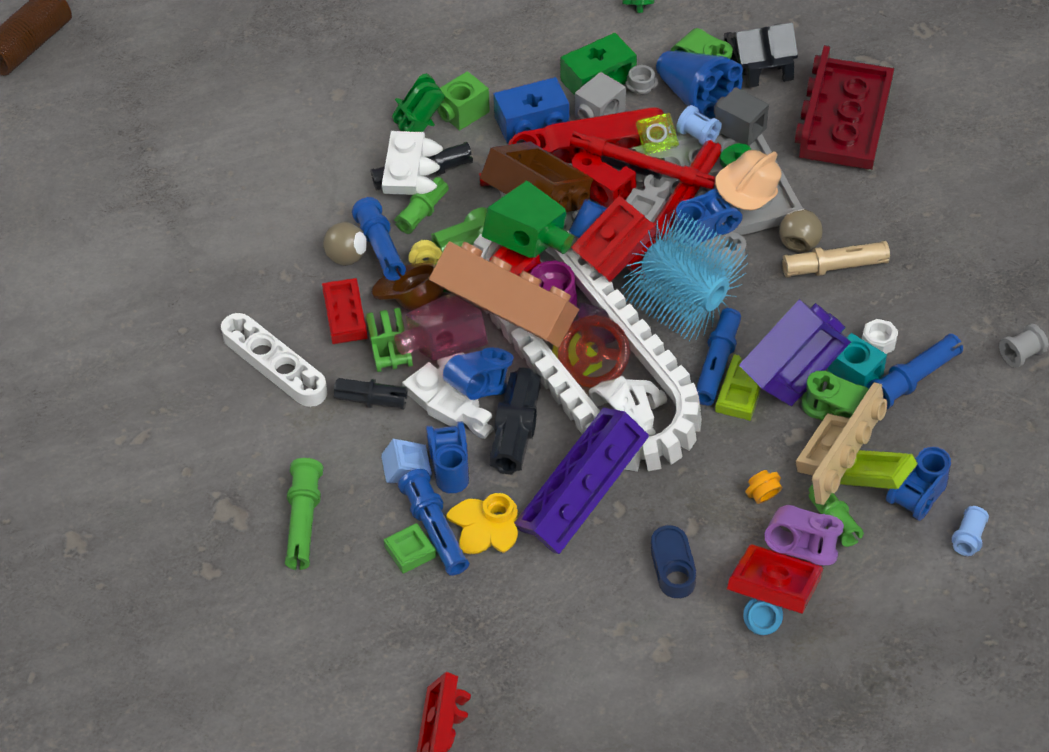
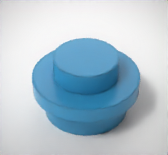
M752 598L744 607L743 619L748 629L753 633L768 635L780 627L783 620V611L779 606Z

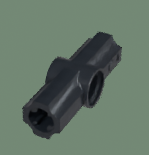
M519 367L517 371L510 372L504 401L499 402L495 418L496 435L492 445V452L490 453V466L496 468L502 474L513 475L514 472L522 470L528 440L533 439L537 420L536 405L541 389V376L529 368Z

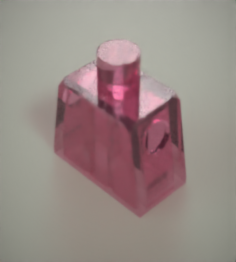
M453 293L407 313L405 318L408 330L394 336L396 347L401 355L418 350L431 360H438L488 344L481 310Z

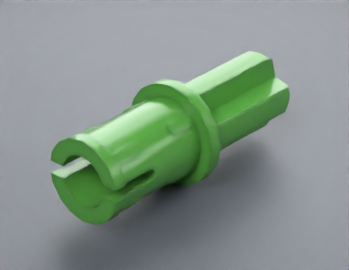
M435 177L432 180L437 185V188L433 191L412 195L409 205L395 217L396 226L406 234L412 233L426 216L429 217L433 214L435 204L449 190L448 184L442 178Z
M812 484L809 488V499L821 514L837 517L844 524L843 533L838 536L842 545L849 547L857 544L859 541L852 532H855L858 538H862L864 532L849 514L848 505L844 501H839L834 493H831L824 505L816 504Z

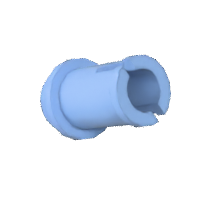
M969 506L967 510L965 509L960 528L952 535L953 548L957 553L964 556H972L980 551L983 545L981 536L989 519L987 511L978 506Z

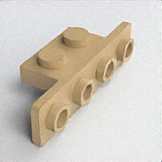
M875 382L872 384L851 418L827 413L797 458V472L812 475L816 504L824 505L831 493H835L838 490L843 474L847 468H851L854 465L856 454L863 444L868 443L872 429L878 420L881 421L884 418L887 410V400L883 398L882 384Z

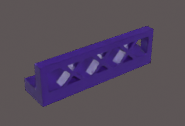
M603 407L514 522L516 527L521 532L536 536L549 550L560 554L650 435L625 411Z

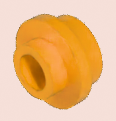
M763 470L749 479L748 483L750 486L745 492L749 498H754L757 504L766 502L782 490L783 487L779 482L781 477L778 472L769 473L767 470Z

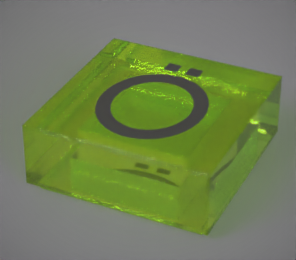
M670 113L641 119L636 122L642 147L646 155L679 146Z

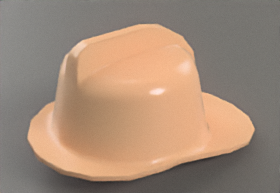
M757 150L744 152L736 161L723 168L715 177V186L719 194L725 201L743 210H756L764 206L771 199L775 198L778 193L777 186L782 173L780 167L775 162L777 153L774 151L766 155Z

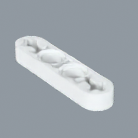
M242 313L231 314L222 321L221 330L224 343L295 401L303 406L312 407L321 404L326 399L327 387L322 373L256 321ZM260 345H267L271 348L268 353L262 355L252 352L255 347ZM284 364L295 366V369L288 374H281L276 371L279 366Z

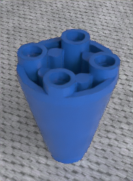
M666 51L659 57L656 64L657 73L687 107L690 105L697 107L699 113L709 119L715 118L714 108L721 97H726L735 87L742 88V65L724 56L684 51Z

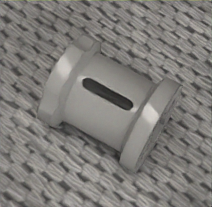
M1029 324L1024 327L1022 333L1014 337H1005L999 342V349L1003 359L1013 368L1022 366L1025 359L1034 354H1044L1049 346L1044 331L1036 324Z

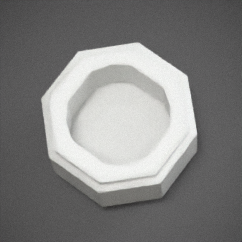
M876 319L865 324L862 340L887 354L895 349L898 330L891 322Z

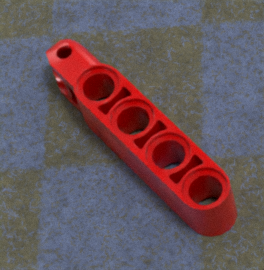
M652 107L556 123L541 129L519 132L509 141L508 145L517 144V141L523 139L525 140L523 143L532 142L564 162L571 163L572 158L576 154L588 151L570 146V139L574 131L592 138L595 136L607 140L608 143L627 149L653 143L646 134L648 127L652 124L658 123L666 127L667 136L665 139L672 138L673 136L672 133H669L670 129H668L669 125L664 112L659 108ZM654 126L649 131L650 137L655 140L661 139L665 134L664 129L660 126Z

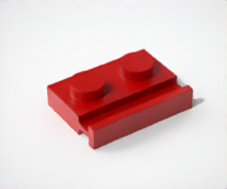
M619 195L571 246V249L595 271L604 276L608 282H611L644 247L642 243L646 245L650 240V236L652 238L656 234L657 226Z

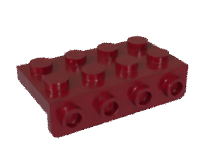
M824 45L822 54L815 55L812 74L816 75V78H809L806 97H811L810 101L804 100L802 106L801 120H805L804 124L798 123L795 143L800 144L799 158L873 170L894 68L829 58L831 46Z

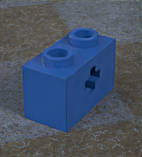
M556 77L493 93L494 117L507 143L519 132L541 129L548 125L569 121V102Z

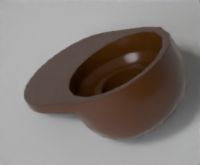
M431 262L405 265L406 272L404 275L400 274L397 268L396 270L400 276L398 280H388L383 276L373 286L372 295L378 300L395 299L402 307L410 311H421L433 305L440 298L444 289L429 280L436 265Z

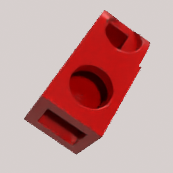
M589 151L580 152L572 158L573 167L593 178L589 190L590 198L605 208H608L619 195L626 200L633 188H636V172L626 166L618 171L607 163L602 162L600 156L591 154Z

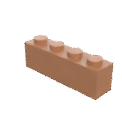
M450 241L448 242L429 277L430 281L558 348L560 347L579 311V308L569 302L570 294L555 286H552L550 291L539 287L541 280L525 271H522L520 276L509 272L512 267L510 264L495 256L492 257L491 261L480 257L483 251L467 242H463L461 247Z

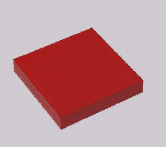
M751 544L731 574L727 590L803 614L821 580L824 568Z

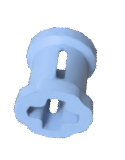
M690 105L681 113L676 129L681 134L688 133L695 137L703 145L708 140L713 142L716 140L722 123L715 118L709 119L700 114L697 107Z

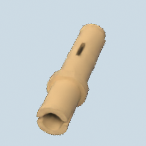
M886 241L823 250L819 247L814 248L809 253L784 255L782 267L786 278L810 273L821 276L825 275L826 271L889 263L890 250Z

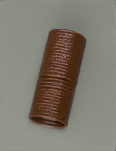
M29 0L0 25V75H9L27 57L32 55L35 50L41 47L43 43L71 20L72 12L66 0Z

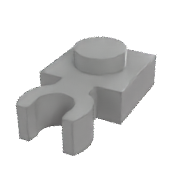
M651 174L644 179L643 191L633 188L626 201L641 212L650 222H654L665 205V199L669 196L670 181L666 180L661 187H654V175Z

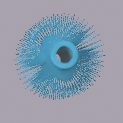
M675 217L671 229L669 228L666 236L669 227L667 221L666 231L662 240V232L661 236L659 232V240L657 241V232L659 230L657 221L656 243H652L649 249L642 243L648 251L644 252L646 253L645 255L636 254L644 256L643 261H640L642 265L637 268L642 267V269L636 272V275H640L630 284L629 289L638 279L640 280L635 284V288L628 296L630 297L633 291L640 285L635 293L637 295L643 288L640 297L636 300L639 302L641 296L647 290L644 297L645 299L650 294L649 299L646 301L647 303L654 296L651 305L646 310L647 312L659 297L655 307L651 310L652 314L661 301V306L657 309L659 312L666 303L663 309L664 312L670 302L671 305L667 314L672 309L673 312L669 320H671L676 311L675 319L681 314L674 329H676L684 316V321L680 326L683 327V324L688 320L685 329L681 333L682 336L683 332L690 325L691 320L693 323L689 332L695 325L694 321L699 313L696 328L702 318L701 327L703 328L708 311V319L710 316V320L711 311H713V328L714 309L718 308L719 312L718 306L721 302L727 306L723 299L725 296H731L726 295L729 289L735 288L729 287L731 284L729 281L735 278L730 276L741 265L742 261L731 271L739 258L732 264L737 253L729 261L731 252L724 260L728 250L731 248L729 246L727 251L721 256L726 244L723 245V248L717 254L724 238L712 253L721 235L718 236L715 244L710 249L709 246L716 235L711 238L706 247L707 239L700 246L709 228L706 229L703 237L701 236V239L697 242L704 228L699 231L698 236L693 240L696 231L700 228V224L699 226L697 225L695 232L688 239L696 223L694 222L691 230L689 229V232L685 235L686 230L689 228L688 226L693 221L691 219L686 229L681 233L684 224L688 221L685 218L686 221H684L682 227L676 232L680 222H677V226L672 232L677 220Z

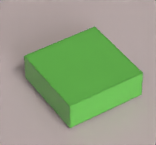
M417 523L383 539L385 549L403 574L436 558V549Z

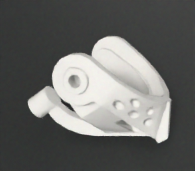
M621 376L617 379L602 381L589 389V398L596 406L609 403L613 409L625 411L650 435L649 437L656 434V431L653 429L654 416L651 409L667 403V397L651 381L629 380ZM630 390L633 391L639 405H635Z

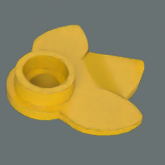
M494 493L489 495L484 501L467 499L455 505L446 514V518L449 521L463 527L459 543L463 553L479 554L486 551L491 545L496 550L505 553L516 543L518 530L514 522L518 516V509L516 503L506 494ZM502 512L504 514L496 515L495 513Z

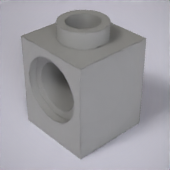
M602 72L575 92V117L579 120L625 111L626 87Z

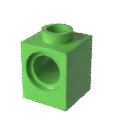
M468 71L440 88L445 95V99L437 111L445 122H450L459 131L490 112L489 88Z

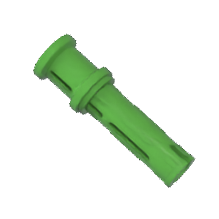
M298 458L290 464L289 472L293 479L292 487L287 491V500L292 507L285 565L293 570L297 569V558L300 560V570L308 568L310 564L309 555L314 508L320 503L321 493L318 490V480L323 475L324 468L322 463L312 458Z

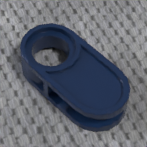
M673 525L659 527L651 537V556L659 587L665 595L671 598L681 599L687 597L694 591L696 586V567L688 538L679 527ZM672 572H682L687 575L688 580L683 584H674L667 579V576Z

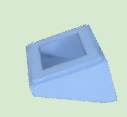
M392 439L382 453L381 458L387 483H398L403 475L415 469H425L430 476L432 475L427 448L424 444Z

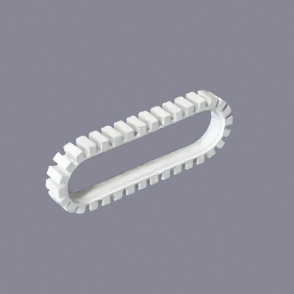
M482 234L473 243L476 248L483 251L480 257L488 261L502 247L495 242L482 237ZM548 247L545 251L552 255L556 261L564 262L571 267L575 275L576 285L670 396L676 406L677 412L672 423L661 433L648 437L625 470L638 472L641 460H646L648 471L662 469L659 458L662 455L672 465L682 458L681 447L690 451L697 440L695 431L700 432L702 418L699 396L695 384L691 383L690 374L682 365L677 366L675 356L669 349L664 350V344L656 334L652 336L648 324L643 319L639 321L638 313L632 305L628 304L626 306L625 297L618 289L614 290L612 282H608L604 276L577 256L571 247L565 254ZM490 313L492 322L498 329H502L503 335L508 342L514 344L515 351L522 359H526L527 366L534 373L541 376L542 385L546 390L550 388L551 396L558 405L562 403L565 414L571 421L575 420L577 429L583 434L600 412L597 406L543 339Z

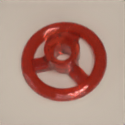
M597 315L585 316L574 321L558 348L559 361L579 385L589 388L598 385L602 381L619 378L624 372L630 356L629 341L624 330L613 320ZM591 326L602 327L610 331L618 342L619 350L607 348L604 341L593 334ZM580 331L582 337L576 344V354L579 360L572 366L569 359V345L574 335ZM597 345L599 349L597 355L589 357L587 355L588 347ZM603 359L617 361L615 366L602 376L589 377L583 375L590 365L597 364Z

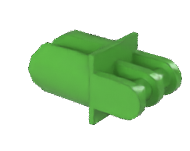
M400 308L394 309L397 332H392L388 311H380L383 334L379 336L373 312L366 314L373 359L377 372H382L381 368L390 366L394 370L397 369V365L407 364L408 367L413 366L407 331H405Z

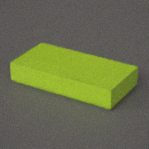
M859 450L856 454L854 465L851 468H847L840 480V484L899 489L916 467L917 462L913 454Z

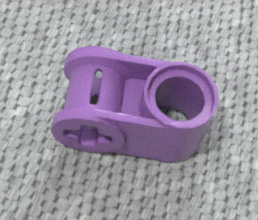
M786 505L780 507L775 512L764 533L765 541L777 553L802 558L818 565H831L838 558L836 543L838 536L843 533L844 524L840 519L831 515L818 514ZM780 526L788 528L791 532L783 530Z

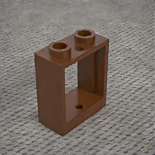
M532 142L491 147L480 176L481 180L505 194H508L527 180L563 206L566 212L580 210L584 200H589V190L593 182V178Z

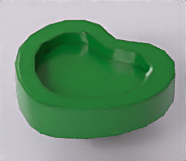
M622 0L624 5H637V13H643V5L655 3V0Z
M742 143L728 146L720 154V165L725 168L730 163L736 161L744 152L751 150L750 146Z

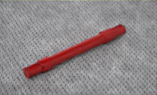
M576 131L571 136L570 146L588 150L591 154L610 157L678 179L680 182L691 186L697 185L710 190L715 189V176L699 172L698 169L686 165L683 167L608 143L607 140L595 136L592 138L577 133Z

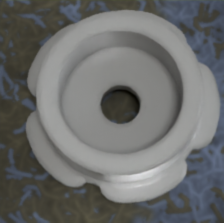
M646 65L634 66L627 75L626 87L637 95H646L658 85V79L655 77L654 70Z

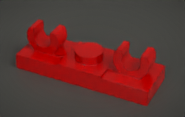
M446 671L427 687L417 752H448L453 745L456 735L455 729L452 728L453 723L460 724L468 717V713L458 709L455 704L464 705L471 699L470 693L457 689V675Z

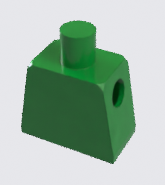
M527 180L487 208L482 237L529 258H535L548 247L565 254L570 249L574 240L572 234L563 230L567 214L565 208Z

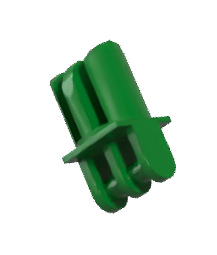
M427 73L422 74L418 77L404 100L395 99L398 107L394 111L392 119L398 124L400 131L423 132L427 125L435 126L431 118L445 99V95L432 76Z

